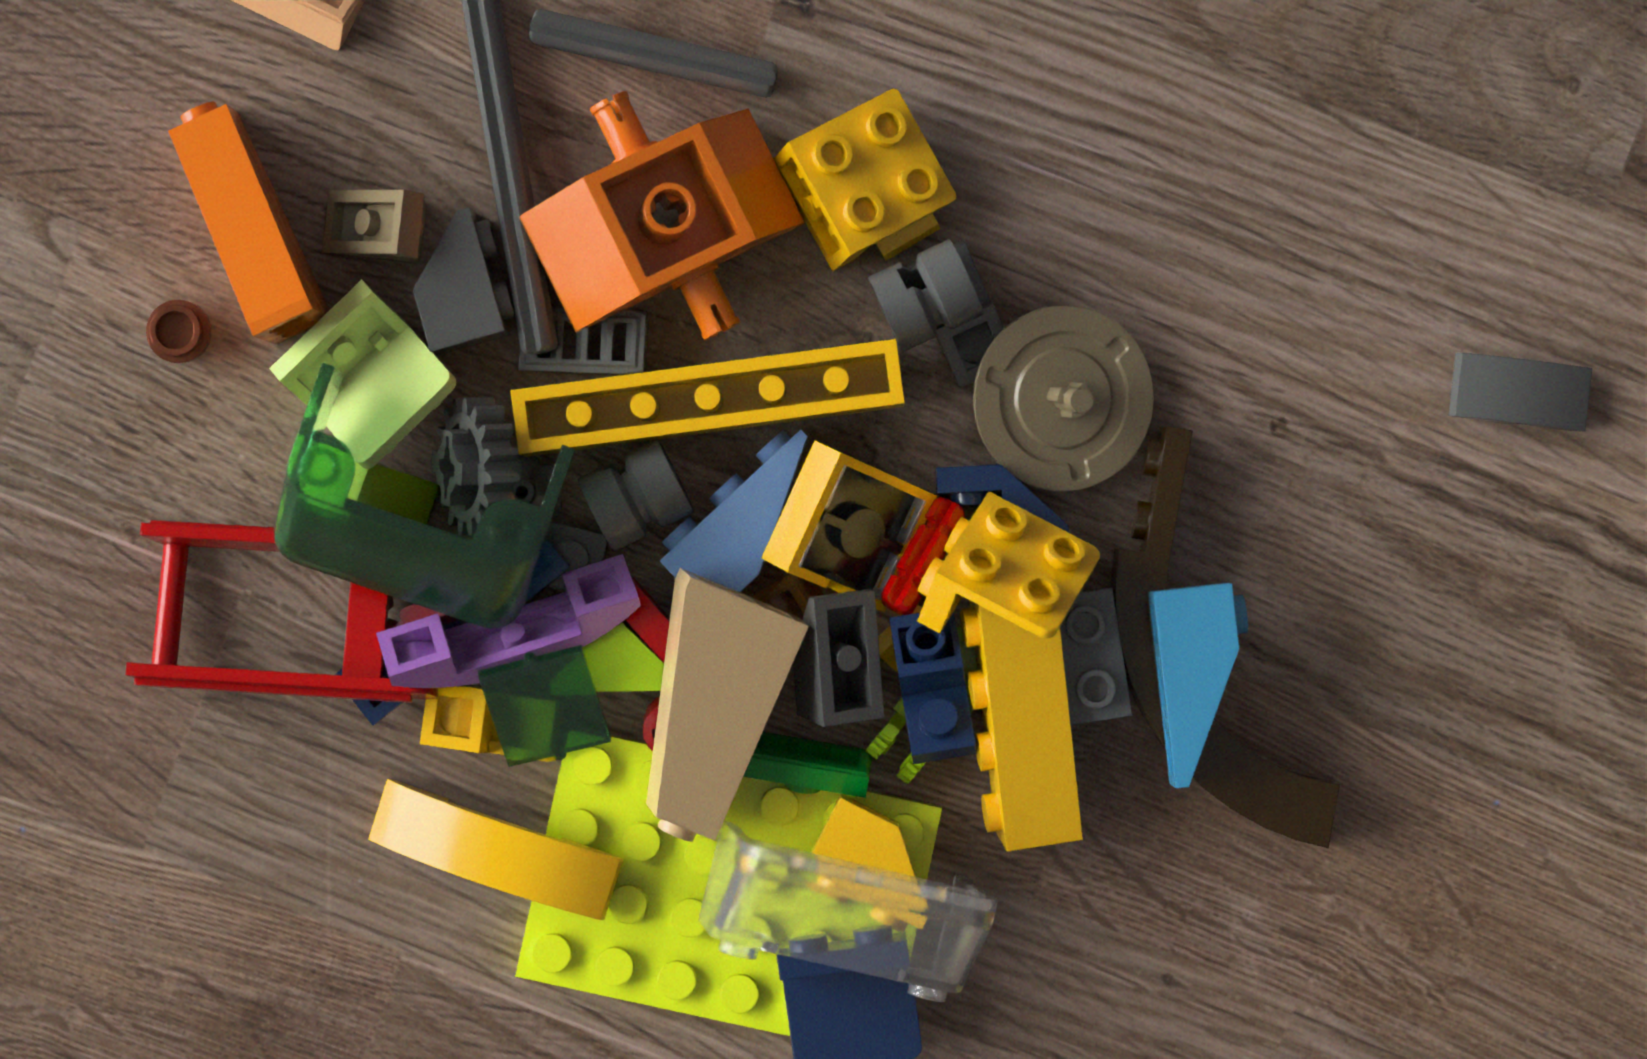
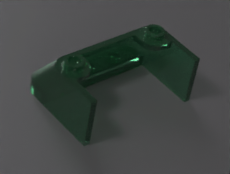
M322 362L289 456L274 527L275 543L281 554L289 561L484 628H501L511 624L519 617L527 600L576 457L575 449L562 445L541 507L515 499L496 502L483 513L473 540L347 498L356 471L352 452L341 440L324 434L344 374L336 367Z

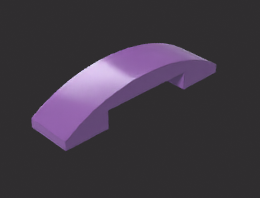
M623 554L562 573L566 592L534 601L521 607L509 609L447 630L443 629L439 614L437 613L376 633L391 685L408 688H442L477 684L534 669L586 646L612 630L641 606Z

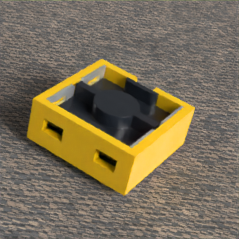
M814 440L761 558L788 573L824 588L829 587L838 593L866 589L875 590L876 609L885 613L886 607L882 604L881 592L890 576H897L898 569L895 567L919 525H925L927 520L925 515L933 501L937 499V496Z

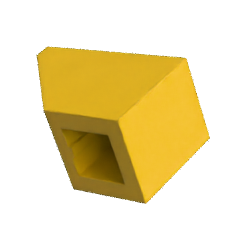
M840 794L806 861L805 868L816 873L812 883L845 900L850 891L874 902L869 912L886 922L891 921L892 925L904 929L908 920L922 926L928 915L927 908L898 821L844 794Z

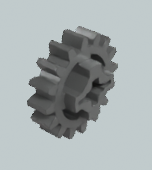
M494 397L454 398L452 400V408H445L443 411L446 426H438L437 429L441 445L438 450H432L431 469L437 475L435 477L436 484L440 485L441 488L440 505L441 508H450L448 524L450 527L458 526V535L500 534V526H508L510 523L507 508L516 507L512 486L515 483L521 482V460L516 459L519 455L518 448L513 447L511 443L513 426L512 423L503 424L505 408L503 405L495 406Z

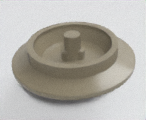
M1070 305L1050 306L1031 311L1005 327L994 338L982 357L973 390V409L976 425L981 439L991 456L1020 481L1037 488L1052 491L1085 489L1107 480L1120 471L1140 448L1150 426L1154 403V390L1150 369L1143 352L1133 337L1121 325L1106 315L1092 309Z

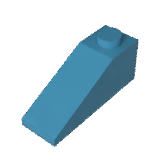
M1232 583L1147 591L1169 784L1175 788L1190 786L1239 651L1238 634L1248 633L1245 599L1243 594L1233 595Z

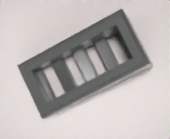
M552 308L558 345L556 349L551 351L550 358H538V354H525L521 349L519 353V371L611 376L643 373L647 370L649 313L647 311L623 310L596 323L602 325L600 360H588L590 327L576 333L575 359H563L565 323L571 322L564 308ZM615 325L627 326L625 361H613Z

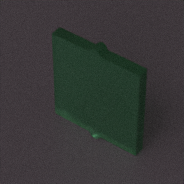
M582 645L538 656L528 652L522 660L478 670V678L509 767L552 756L562 760L568 752L611 742L610 731Z

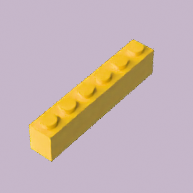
M896 339L510 390L518 453L525 457L904 407L905 404Z

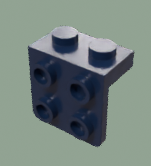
M891 921L872 922L854 926V935L828 939L827 930L806 931L789 935V944L778 945L777 963L780 981H783L794 1059H914L921 1053L922 1041L906 928L893 930Z

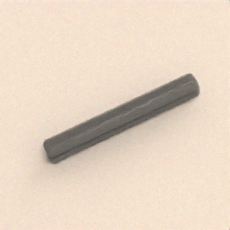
M544 9L535 11L529 29V39L535 45L765 98L771 97L778 75L777 65L770 61Z

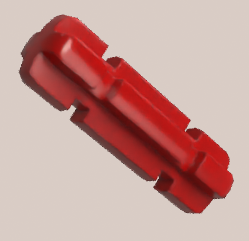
M938 497L931 504L925 515L927 519L926 525H919L895 567L898 569L897 576L891 575L881 592L882 604L890 611L901 616L914 612L922 597L917 591L925 572L935 557L940 560L944 559L947 553L944 551L951 532L961 517L965 518V510L959 504L944 497Z

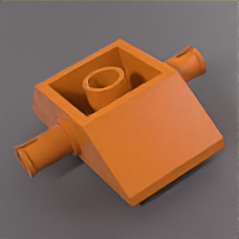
M627 91L619 92L612 96L613 100L610 103L606 98L590 108L616 159L610 165L582 177L520 215L519 219L576 333L672 287L674 291L681 290L702 332L703 340H708L717 336L718 332H725L741 323L739 317H736L715 274L720 269L718 265L803 225L805 221L749 108L697 123L659 142H650L629 101L630 97ZM656 203H660L665 211L676 208L679 212L673 228H667L664 223L658 224L652 216L656 211Z

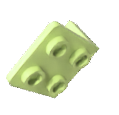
M362 279L269 368L284 386L319 416L351 457L365 469L374 467L387 454L393 451L397 444L432 410L436 409L456 386L454 375L433 352H430L429 347L406 321Z

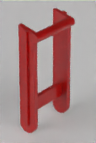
M151 520L150 523H141L140 536L162 544L163 554L151 664L126 662L125 675L134 678V685L140 687L412 703L413 699L438 698L439 688L392 686L389 678H383L384 659L376 633L387 630L393 559L433 561L441 557L450 556V544L428 540L425 536L158 520ZM189 547L353 556L342 675L177 665Z

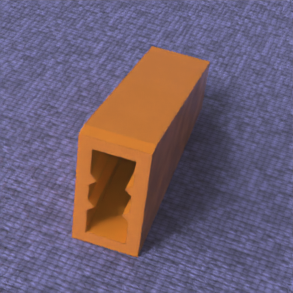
M214 101L201 104L186 111L180 117L183 124L168 132L253 337L278 344L311 329L329 311V307L239 113L227 104L218 107Z

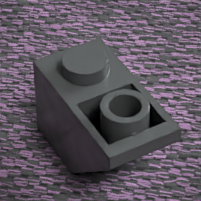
M470 207L456 211L413 288L429 350L438 356L509 336L511 333L507 320L515 318L508 283L506 280L496 283L490 263V258L499 256V249L490 220L479 221L477 213Z

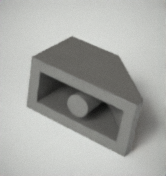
M866 589L809 597L802 619L809 627L793 661L797 715L823 727L884 718L875 590Z

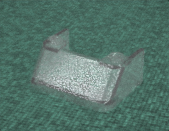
M723 821L698 920L710 936L720 940L718 950L732 956L756 960L758 951L762 950L908 983L907 993L927 1000L945 1002L947 992L961 993L993 925L998 899L966 876L955 874L952 885L753 840L735 823Z

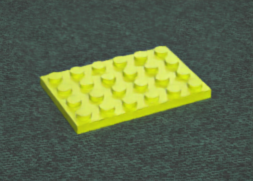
M570 726L564 746L546 835L556 839L565 838L624 859L604 920L586 917L531 901L515 977L790 1036L783 981H780L777 963L778 945L789 944L788 936L800 932L827 930L829 939L854 935L853 927L857 925L884 921L869 912L874 902L853 891H850L846 900L839 898L814 885L812 880L816 873L805 868L806 861L840 793L821 790L814 794H802L788 789L782 783L743 777L716 840L714 841L696 833L693 842H689L659 829L657 826L660 819L655 817L646 804L653 753L646 742ZM867 790L866 798L846 795L898 821L922 896H924L942 806ZM908 920L904 928H906L909 955L911 957L917 924ZM892 925L893 930L902 929Z

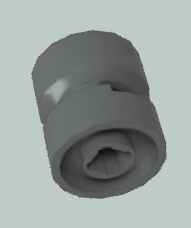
M950 239L918 253L916 265L911 268L899 262L868 277L877 301L902 353L935 338L936 327L941 324L953 330L984 315L983 307L972 281Z
M659 439L626 454L625 468L621 470L612 464H608L578 478V483L605 539L614 552L645 537L646 526L652 521L664 528L695 512L686 490Z

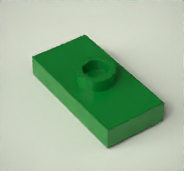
M762 732L743 777L782 783L788 789L802 794H814L822 790L866 798L872 756L865 751L866 749Z

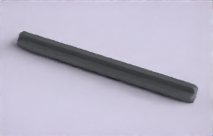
M461 0L520 349L523 353L530 355L547 353L557 348L558 341L546 271L519 219L520 215L535 206L500 0Z

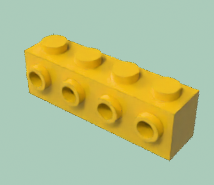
M969 600L970 608L960 610V620L965 646L967 648L975 647L977 670L968 671L967 682L972 708L974 710L982 709L984 732L975 733L974 737L980 771L989 770L991 793L981 795L982 813L987 832L996 831L1007 852L1083 840L1060 627L1053 637L1042 638Z

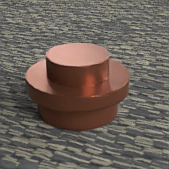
M170 300L159 305L150 315L146 326L147 341L153 352L163 360L172 363L191 362L201 356L209 345L211 339L210 321L205 312L194 303L185 300Z

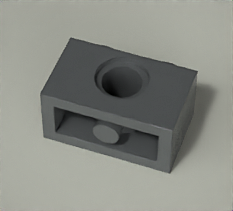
M1112 587L1082 590L1060 626L1070 725L1132 716Z

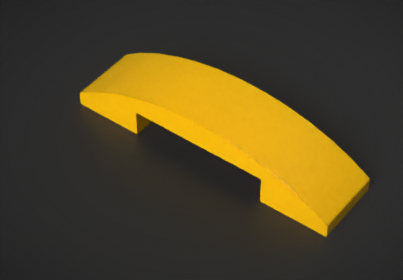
M387 779L368 840L411 859L473 882L568 912L598 920L605 919L624 858L565 838L556 839L448 801L449 798L393 779Z

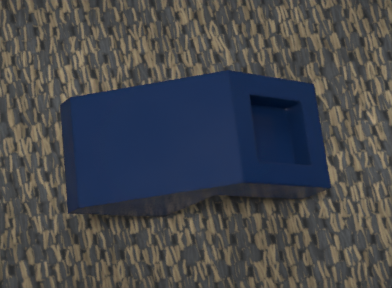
M1001 464L938 467L935 469L936 494H950V500L960 506L980 505L988 491H1000L1001 498L1069 532V526Z
M954 612L941 633L917 622L920 613L890 617L913 764L977 754Z

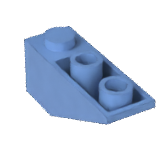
M782 430L755 455L763 463L758 470L745 482L737 473L733 475L709 498L716 509L697 525L691 517H688L665 538L662 543L669 552L660 560L665 568L675 578L679 569L683 568L738 592L746 588L762 572L765 560L761 557L786 504L808 441V436L800 430L791 438Z

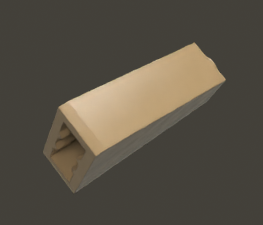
M683 568L679 569L674 583L646 804L655 817L660 819L657 827L662 831L689 842H693L696 833L715 841L809 626L791 613Z

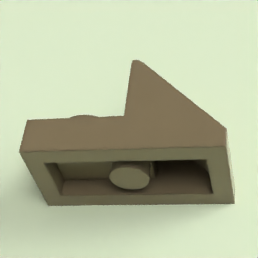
M329 190L322 253L406 263L419 262L422 255L427 210L426 203L424 202L425 193L409 190Z

